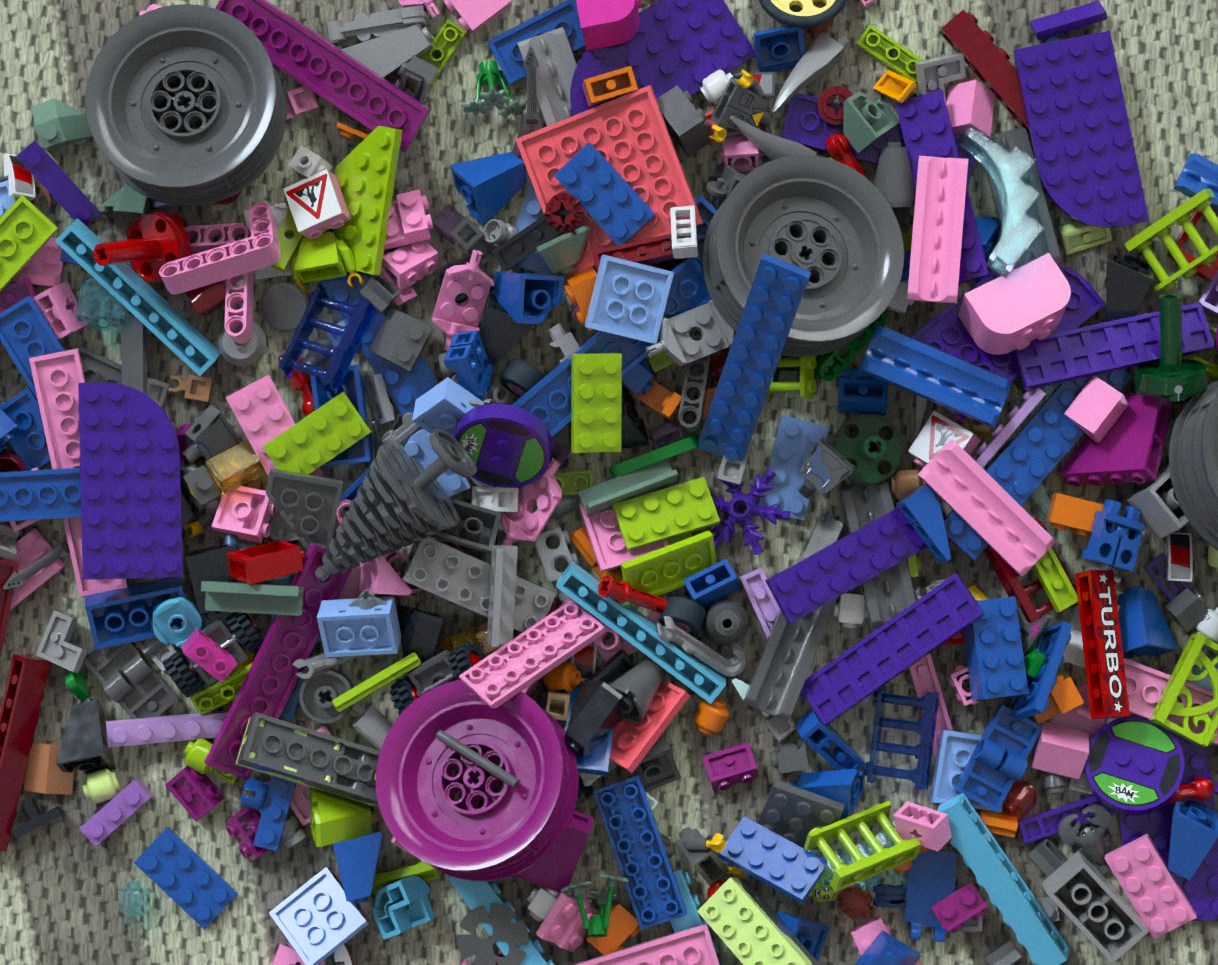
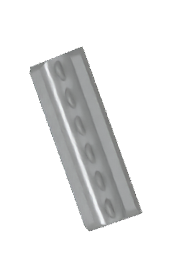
M563 27L518 42L517 45L523 62L529 47H532L539 63V67L536 68V98L546 127L572 117L570 86L577 64Z

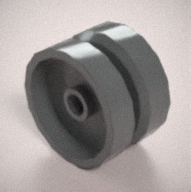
M324 669L313 673L310 678L303 682L299 691V702L303 712L311 720L319 723H333L342 719L352 707L350 706L342 712H338L333 705V699L354 688L351 679L343 672L336 669ZM327 691L332 693L330 695L332 699L330 700L324 698V693Z

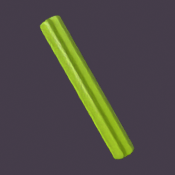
M411 653L333 699L334 707L338 712H342L420 666L421 661L418 655Z

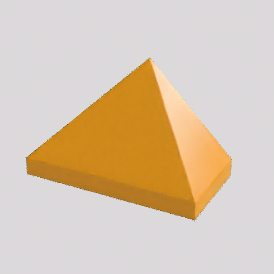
M887 69L873 89L878 93L903 103L917 93V84Z

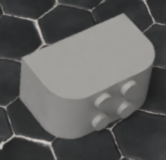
M1169 461L1158 470L1156 481H1146L1127 500L1132 507L1141 509V518L1158 539L1179 530L1188 522L1174 492Z
M1077 851L1042 882L1046 894L1112 964L1149 932L1144 921L1133 907L1080 851Z

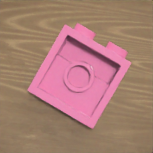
M420 189L396 195L397 201L391 202L384 250L431 239L429 229L434 228L431 215H426L425 210L429 209L426 195L421 196Z
M226 483L212 528L214 531L237 535L240 540L262 544L263 538H268L270 535L271 524L269 521L271 516L277 514L278 509L267 497L266 491Z
M561 892L536 932V935L541 939L553 942L560 948L574 952L583 943L584 935L587 930H583V921L576 897ZM582 900L587 919L590 920V916L597 915L599 911L587 901Z

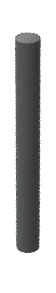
M439 730L437 732L436 739L511 787L516 788L519 785L520 780L444 731Z

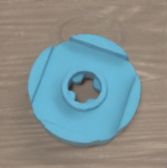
M185 597L166 600L153 612L154 634L162 643L167 645L169 643L180 646L191 636L196 628L200 629L202 625L199 609ZM174 618L182 619V626L180 627L177 625L172 626L171 623Z

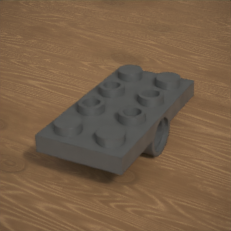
M133 642L95 650V645L93 644L87 649L83 662L102 683L103 689L110 698L119 703L131 719L159 717L180 699Z

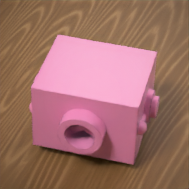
M745 135L724 139L720 147V159L724 162V169L726 165H731L736 172H750L759 167L761 151Z
M962 664L958 665L954 671L947 673L949 683L956 691V698L962 705L979 703V700L972 701L970 685L967 688L970 681H963L964 679L969 680L967 664L963 666Z
M879 915L849 930L853 938L851 944L853 948L858 950L859 956L863 955L882 930L890 934L891 929L889 925L883 923Z

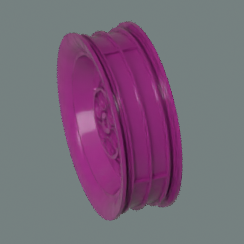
M456 680L433 688L417 698L401 713L390 728L383 742L376 768L378 805L382 817L394 838L418 859L428 863L440 872L458 879L468 881L500 880L532 867L553 849L566 831L573 816L578 797L579 774L576 756L566 746L569 741L565 739V732L560 724L525 693L520 691L499 707L491 708L462 680ZM439 730L444 731L475 752L478 751L481 756L492 763L497 759H501L499 767L519 779V785L516 788L511 787L436 739L437 732ZM456 767H459L460 771L458 775L452 777V771ZM499 783H503L502 791L495 793L496 786ZM459 791H462L463 795L461 799L455 801V794ZM481 799H484L485 802L483 807L477 809V802Z

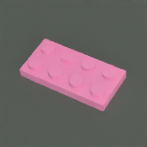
M1148 833L1105 855L1104 859L1135 910L1144 921L1153 939L1197 918L1196 912L1168 869Z

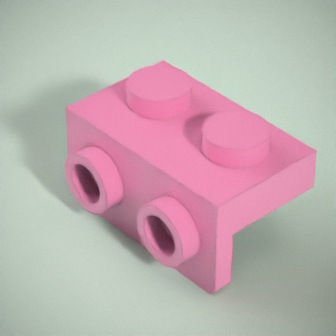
M424 240L397 248L383 256L382 264L397 277V287L402 290L407 286L415 284L416 281L423 277L431 275L434 270L438 269V252Z

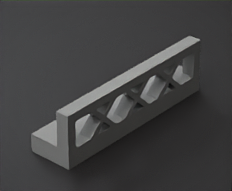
M492 545L487 643L491 647H499V644L505 645L513 639L517 546Z

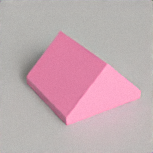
M977 80L948 86L946 103L954 134L990 139L996 94Z
M1093 375L1064 415L1096 443H1100L1127 408L1128 403L1122 393Z
M372 556L373 561L361 563L360 592L370 590L375 594L410 595L412 593L384 557L374 558Z
M1045 721L1040 723L1043 729L1037 738L1031 768L1079 780L1089 755V732Z

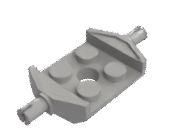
M712 300L704 305L669 319L664 318L660 327L659 343L646 347V351L649 357L661 352L663 354L666 353L674 363L683 366L730 347L734 339V330L726 323ZM692 329L698 330L701 333V340L695 341L691 339L689 331Z

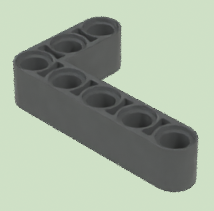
M692 329L691 339L695 341L701 340V333L698 330ZM713 354L688 363L686 366L679 409V421L682 427L689 432L698 430L703 422ZM697 366L704 368V373L699 377L692 375V370ZM692 390L701 392L697 400L688 399V394ZM695 414L697 419L693 424H686L684 422L686 415Z

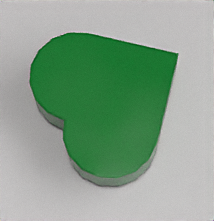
M73 672L67 675L65 681L69 690L81 701L89 698L87 682L82 672Z

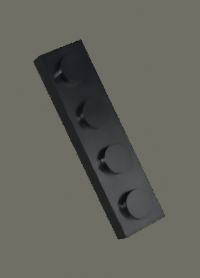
M562 206V209L555 212V215L558 214V216H562L563 220H565L566 215L573 213V211L565 210V207ZM543 215L494 249L492 253L503 270L507 272L538 251L536 247L555 239L564 232L555 231L547 224L546 216Z

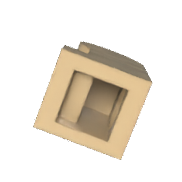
M548 692L546 712L554 719L567 721L570 693Z

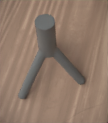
M400 413L397 414L386 432L394 430L402 417ZM369 420L370 434L374 441L376 458L377 452L383 443L380 440L376 422H370Z

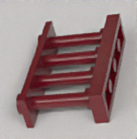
M672 234L592 251L597 273L602 254L643 265L652 264V267L668 271L685 259H676V265L662 267V262L675 259L672 250ZM689 236L677 237V239H678V238H690V237H689Z
M1038 517L1033 518L1047 531L1045 524ZM987 545L983 550L1008 597L1015 596L1019 601L1029 623L1037 621L1054 610L1051 601L1036 608L1029 599L1031 594L1043 588L1039 579L1026 587L1022 586L1018 578L1019 574ZM1052 545V549H1053L1054 553L1056 554V556H1057V558H1058V560H1059V562H1060L1062 568L1064 569V571H1065V573H1066V575H1067V577H1068L1070 583L1072 584V586H1073V588H1074V590H1075V592H1076V594H1077L1076 585L1073 584V582H1072L1070 576L1068 575V573H1067V571H1066V569H1065L1063 563L1061 562V560H1060V558H1059V556H1058L1056 550L1054 549V547H1053V545ZM1076 602L1075 604L1071 605V607L1077 606V605H1078V602Z

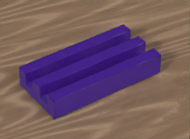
M1161 552L1143 567L1169 602H1171L1174 597L1151 568L1155 566L1166 580V572L1159 564V561L1162 560L1167 566V556L1164 552ZM1166 581L1178 596L1181 593L1173 581ZM1178 581L1184 590L1188 588L1191 592L1193 591L1186 581Z

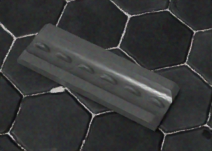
M1023 127L991 134L990 139L977 138L980 141L979 147L1012 271L1048 253L1056 264H1061L1058 244L1027 130Z
M887 479L871 485L854 484L839 487L849 534L894 509ZM906 559L861 584L871 629L881 627L916 602Z
M838 597L790 624L786 622L781 610H779L743 700L744 704L788 722Z

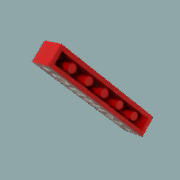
M1089 570L1076 573L1075 580L1091 720L1130 716L1113 570Z

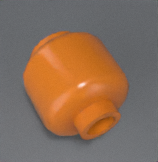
M564 661L543 676L544 684L549 691L555 693H571L581 681V674L575 664Z
M715 698L710 704L704 699L694 715L696 728L708 735L719 733L730 715L725 707L726 703L719 698Z

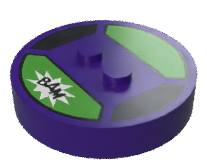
M487 404L476 407L461 417L454 434V438L468 451L477 467V472L471 477L484 484L501 488L522 487L541 478L549 466L553 447L551 434L538 417L522 408L507 404Z
M1141 716L1117 718L1101 727L1092 737L1089 743V755L1085 763L1086 778L1096 798L1111 810L1125 815L1150 814L1166 806L1178 793L1184 777L1183 751L1179 741L1170 730L1149 721V719Z

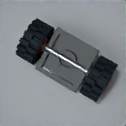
M233 612L225 618L233 633L229 631L221 618L201 631L235 656L237 661L235 667L248 659V655L238 642L251 654L261 647L264 638L248 614ZM177 651L164 660L162 664L185 697H190L204 687L195 671L200 674L208 686L217 681L215 677L189 657H187L190 661L188 663L183 654Z
M466 642L451 652L446 649L409 671L406 677L391 686L390 694L393 696L391 701L395 702L393 706L395 709L398 708V714L401 715L413 701L433 688L445 683L461 680L459 675L484 659L485 654L480 652L481 648L479 646L475 647L473 642Z

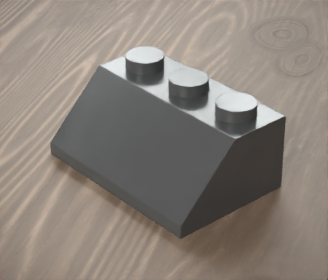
M450 498L457 512L458 521H455L456 525L429 536L491 554L502 513Z

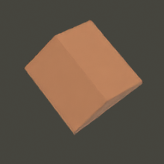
M33 742L27 762L28 767L25 772L24 791L73 795L75 769H73L74 772L65 773L56 764L60 745Z

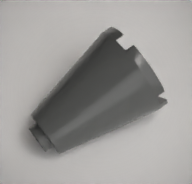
M886 142V147H881L874 186L885 197L890 207H911L915 205V182L906 147H901V142Z
M722 598L705 607L706 615L702 631L712 643L729 646L733 641L737 643L745 636L749 626V617L741 603L731 598ZM724 619L731 620L732 624L730 627H723L722 622Z
M649 657L609 684V686L623 695L621 719L629 723L638 724L645 718L666 674V670Z

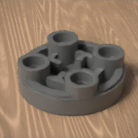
M279 282L267 289L262 297L261 311L263 317L270 326L277 330L292 331L306 321L309 314L310 297L292 283Z

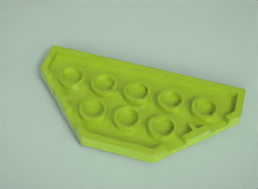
M377 126L335 169V176L351 217L350 220L344 222L343 226L336 228L340 239L353 252L356 263L355 270L372 275H380L403 131L400 129Z

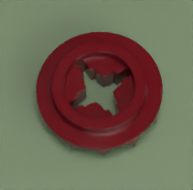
M832 86L822 92L817 106L819 115L825 122L833 125L843 124L844 108H840L837 116H835L834 108L826 105L833 104L836 96H838L839 104L844 106V101L853 95L852 92L841 86Z
M560 193L552 196L546 204L544 215L546 216L547 224L555 231L570 232L581 224L584 211L577 197L569 193ZM562 206L565 207V210L573 211V213L566 215L565 220H563L562 216L555 215V212L560 211Z

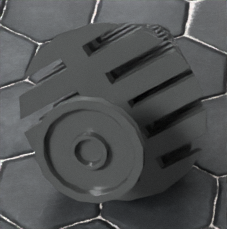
M439 428L435 429L430 434V443L438 458L426 469L413 456L409 458L406 451L401 448H396L395 445L389 443L388 445H381L376 458L370 465L371 470L368 471L362 482L363 486L360 485L357 497L350 503L349 510L345 513L342 524L336 530V537L332 538L330 542V551H325L322 557L324 565L315 570L316 577L321 581H326L332 573L340 575L346 572L347 568L352 569L359 566V562L363 564L373 561L372 556L374 558H381L386 555L385 553L395 552L402 548V546H409L415 543V541L426 539L429 535H435L444 529L455 526V521H458L457 512L451 499L436 479L448 468L465 478H470L477 472L474 460L461 443L448 432Z

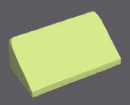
M1079 221L1058 227L1066 255L1112 241L1110 228L1094 227Z

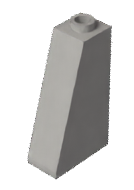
M414 25L341 50L388 80L398 73L404 62L408 63L413 55L419 58L435 46L432 43L434 37L429 29Z

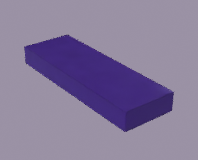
M1096 1L1031 20L1030 27L1036 38L1040 40L1107 19V13L1101 3Z

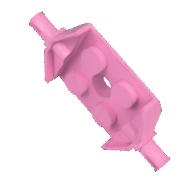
M473 250L469 263L454 265L445 272L432 316L433 323L444 331L447 336L443 348L445 351H448L455 333L474 330L479 332L478 326L491 285L494 286L493 280L479 268L483 254L481 251ZM458 294H467V299L465 302H455V298Z
M552 458L541 478L521 487L519 490L518 512H501V523L506 533V537L501 545L512 546L514 541L518 542L519 540L536 541L562 498V489L556 481L557 477L554 475L561 465L558 460ZM537 501L538 508L533 512V505Z

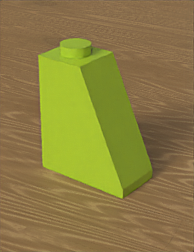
M309 787L310 827L316 847H323L372 834V826L376 825L375 812L371 811L368 805Z

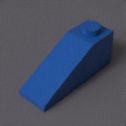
M927 485L919 486L896 505L939 563L946 562L951 559L941 505L937 500V494L930 487H927Z
M813 708L795 723L800 737L837 770H859L866 764L831 724L823 725Z

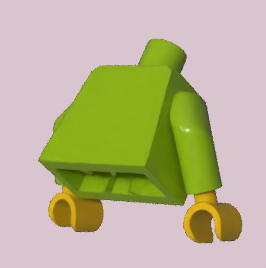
M330 229L324 231L317 238L303 237L300 246L290 261L292 280L295 281L294 285L300 287L306 294H309V288L304 283L347 276V272L350 273L348 284L351 287L355 288L353 283L355 277L359 278L361 285L365 283L364 277L357 274L355 270L356 263L353 252L343 240L337 238L335 233L330 232Z

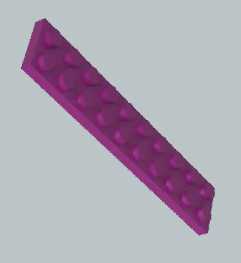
M219 1L215 9L233 16L247 26L262 43L272 64L372 131L377 126L403 130L400 150L403 152L408 151L431 111L429 108L269 1Z
M311 543L304 557V562H302L304 570L297 572L291 586H304L302 615L275 616L204 761L206 765L249 780L253 770L236 765L249 717L257 712L279 719L299 678L296 676V673L302 672L304 668L303 666L298 669L293 666V663L298 659H308L320 636L317 615L321 601L337 600L352 569L347 568V571L340 575L332 573L326 581L319 580L315 575V570L324 565L322 557L328 549Z

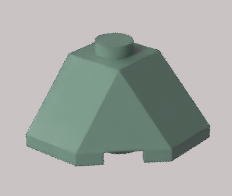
M857 92L844 101L843 134L858 153L869 147L900 123L899 119L885 102L881 100L871 101L862 92Z
M55 98L32 106L35 128L42 148L45 151L50 152L93 137L85 113Z
M124 185L99 206V212L102 214L140 217L151 213L152 199L139 193L130 185Z
M590 226L580 227L574 233L570 232L536 247L554 274L561 272L563 276L575 270L574 265L581 261L591 228Z

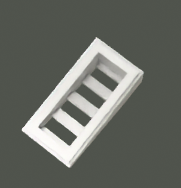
M695 206L670 208L673 257L675 259L697 257L698 243ZM678 217H690V219L676 220ZM687 226H691V228H681V229H677V227H687ZM691 236L690 238L677 239V237Z

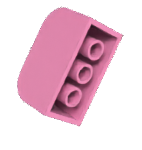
M1048 253L965 293L958 316L977 346L983 351L994 355H1002L1016 348L1022 350L1030 344V341L1036 338L1039 340L1046 338L1051 334V331L1059 326L1070 299V285Z

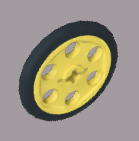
M759 0L767 14L779 23L790 27L812 28L834 19L842 11L847 0ZM815 1H822L826 6L817 8L813 3ZM798 5L802 10L800 12H793L790 10V7Z

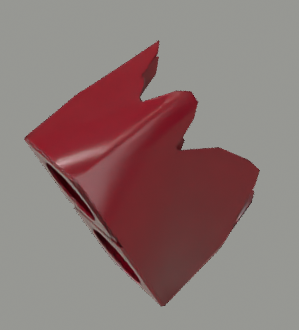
M221 281L186 292L197 314L207 316L225 306V301H222L225 298L226 288Z

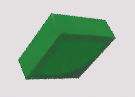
M1032 647L1024 659L1026 673L1035 678L1046 660V656L1034 647Z

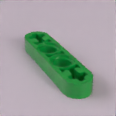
M886 309L864 330L862 337L854 339L847 344L848 351L846 355L839 357V349L823 354L816 363V375L825 381L834 380L872 338L876 326H883L888 317ZM826 365H828V368L830 369L828 373H826V370L824 369Z
M697 435L608 467L610 475L614 479L699 447Z

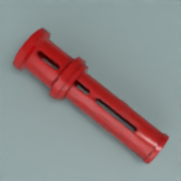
M608 575L604 576L598 585V594L601 597L606 598L609 596L615 598L616 602L619 603L630 602L657 613H662L661 609L665 610L667 606L666 599L634 589L628 582L615 581L613 577Z

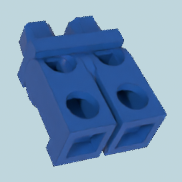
M478 330L455 333L444 358L446 368L454 369L458 378L457 384L481 401L487 400L485 392L492 387L491 376L494 369L492 364H488V357Z
M1106 500L1102 512H1095V521L1092 525V534L1088 548L1083 550L1081 558L1118 570L1133 572L1142 536L1141 531H1144L1145 524L1140 523L1141 509L1126 506L1124 516L1122 517L1119 516L1122 503Z

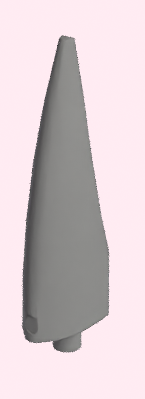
M821 34L807 49L788 76L771 113L774 115L800 90L827 73L842 58L843 49L849 43V40L845 36H841L835 41L828 35Z
M734 116L730 117L739 130L771 160L796 155H817V152L798 142L766 133Z
M358 702L350 708L357 715L352 726L377 750L381 751L383 742L392 725L373 704L365 710Z

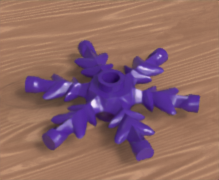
M771 469L767 470L762 479L759 474L756 475L755 485H749V494H743L740 491L744 483L738 485L723 480L721 482L729 487L725 491L732 493V499L725 502L724 498L720 496L719 501L710 493L715 508L718 510V515L724 510L729 513L728 520L720 521L723 525L712 529V532L717 533L713 537L715 549L723 539L726 543H729L730 531L735 534L734 525L741 523L744 526L741 535L746 533L744 546H748L751 543L754 555L761 554L763 549L759 540H764V536L756 531L760 527L752 524L753 518L760 516L762 521L765 522L766 517L774 525L777 524L776 518L789 521L790 511L777 510L780 506L779 503L768 508V502L762 507L756 504L757 497H765L762 492L773 489L772 485H768L776 476V473ZM743 505H746V512L744 514H741L740 508Z

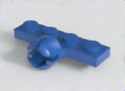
M272 776L270 782L255 779L246 781L243 789L256 792V795L253 797L241 794V804L244 807L261 812L253 845L278 851L297 783Z

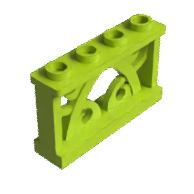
M1200 633L1191 634L1149 721L1170 730L1200 748L1212 745L1217 736L1215 730L1218 726V669L1216 670L1214 666L1218 663V656L1210 661L1201 651V648L1203 646L1218 654V644ZM1194 665L1198 667V671L1202 667L1204 668L1199 675H1194L1191 669ZM1208 675L1214 699L1203 705L1192 707V696L1184 683L1186 680L1197 681ZM1180 694L1186 697L1185 708H1182L1184 701L1182 703L1177 701V697ZM1213 710L1211 716L1209 717V715L1206 713ZM1168 715L1182 716V727L1167 720ZM1189 716H1193L1195 727H1198L1197 723L1199 720L1204 721L1205 728L1203 732L1195 734L1190 730L1188 725Z

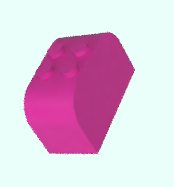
M576 0L587 51L623 44L631 40L639 30L640 16L638 9L643 8L641 0Z

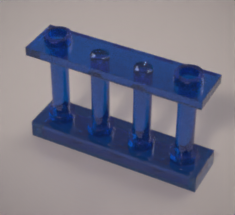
M318 284L315 291L309 297V304L285 354L280 357L278 369L286 379H290L294 370L321 378V382L326 390L337 394L376 311L371 301L360 297L358 304L355 306L328 298L323 285ZM324 307L351 315V319L345 327L318 318ZM314 328L342 337L335 348L308 339ZM304 349L332 358L325 369L298 360Z
M884 685L873 693V704H876L870 758L864 768L867 782H876L878 775L912 780V783H915V789L927 790L929 789L940 692L928 691L926 696L918 698L888 694V686ZM885 703L919 707L924 711L923 720L914 722L884 718ZM886 727L918 732L921 735L920 744L909 746L881 742L882 729ZM880 751L915 756V759H918L917 769L914 768L912 771L878 766Z

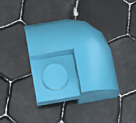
M417 876L406 877L377 891L375 907L372 908L383 940L436 918L427 898V894L431 893V890Z

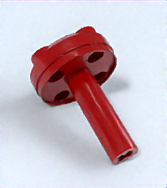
M163 211L147 213L137 218L129 229L127 240L100 243L95 246L93 251L94 259L98 265L105 266L130 262L131 266L134 267V271L141 278L156 283L163 282L159 270L164 264L193 255L189 236L182 218L178 214Z

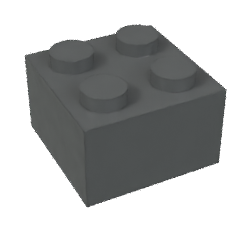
M676 85L657 98L668 131L688 157L712 141L709 138V132L712 129L706 121L707 117L700 108L697 109L693 104L694 100L687 90L682 92L679 86Z

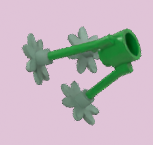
M493 60L481 62L478 66L479 73L476 74L475 99L470 101V104H462L463 111L466 113L473 112L475 116L479 112L488 115L495 105L497 109L501 110L498 112V115L506 118L511 114L516 116L518 111L525 110L527 100L519 103L518 100L515 101L511 98L503 79V73L498 70L497 62ZM499 81L502 90L497 92L494 84ZM482 83L489 86L488 93L481 92Z
M599 874L597 876L598 878L608 879L607 886L609 888L608 894L607 890H602L601 893L591 891V895L586 896L587 900H593L592 904H597L599 907V915L590 916V920L587 919L581 897L583 895L581 888L589 887L588 885L592 883L590 881L578 882L576 885L570 884L561 889L563 893L572 891L573 897H576L583 921V930H588V937L601 938L608 936L607 928H609L611 904L617 903V899H615L617 895L613 891L617 886V881L629 882L627 878L608 874Z

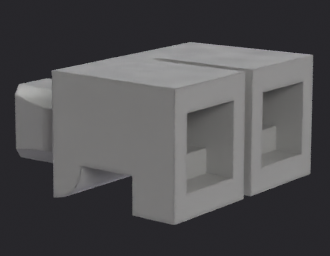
M560 323L547 330L553 341L550 343L552 350L561 351L564 355V358L559 360L560 364L580 348L572 333L566 334Z

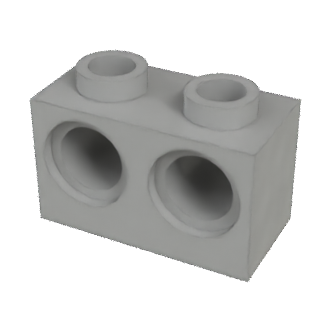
M561 527L539 534L535 541L549 582L557 580L563 573L555 569L554 564L558 558L566 559L568 564L573 561L579 565L575 552L570 554L567 545L571 544L567 530L562 531ZM555 535L560 539V545L557 549L547 547L546 540L549 536Z

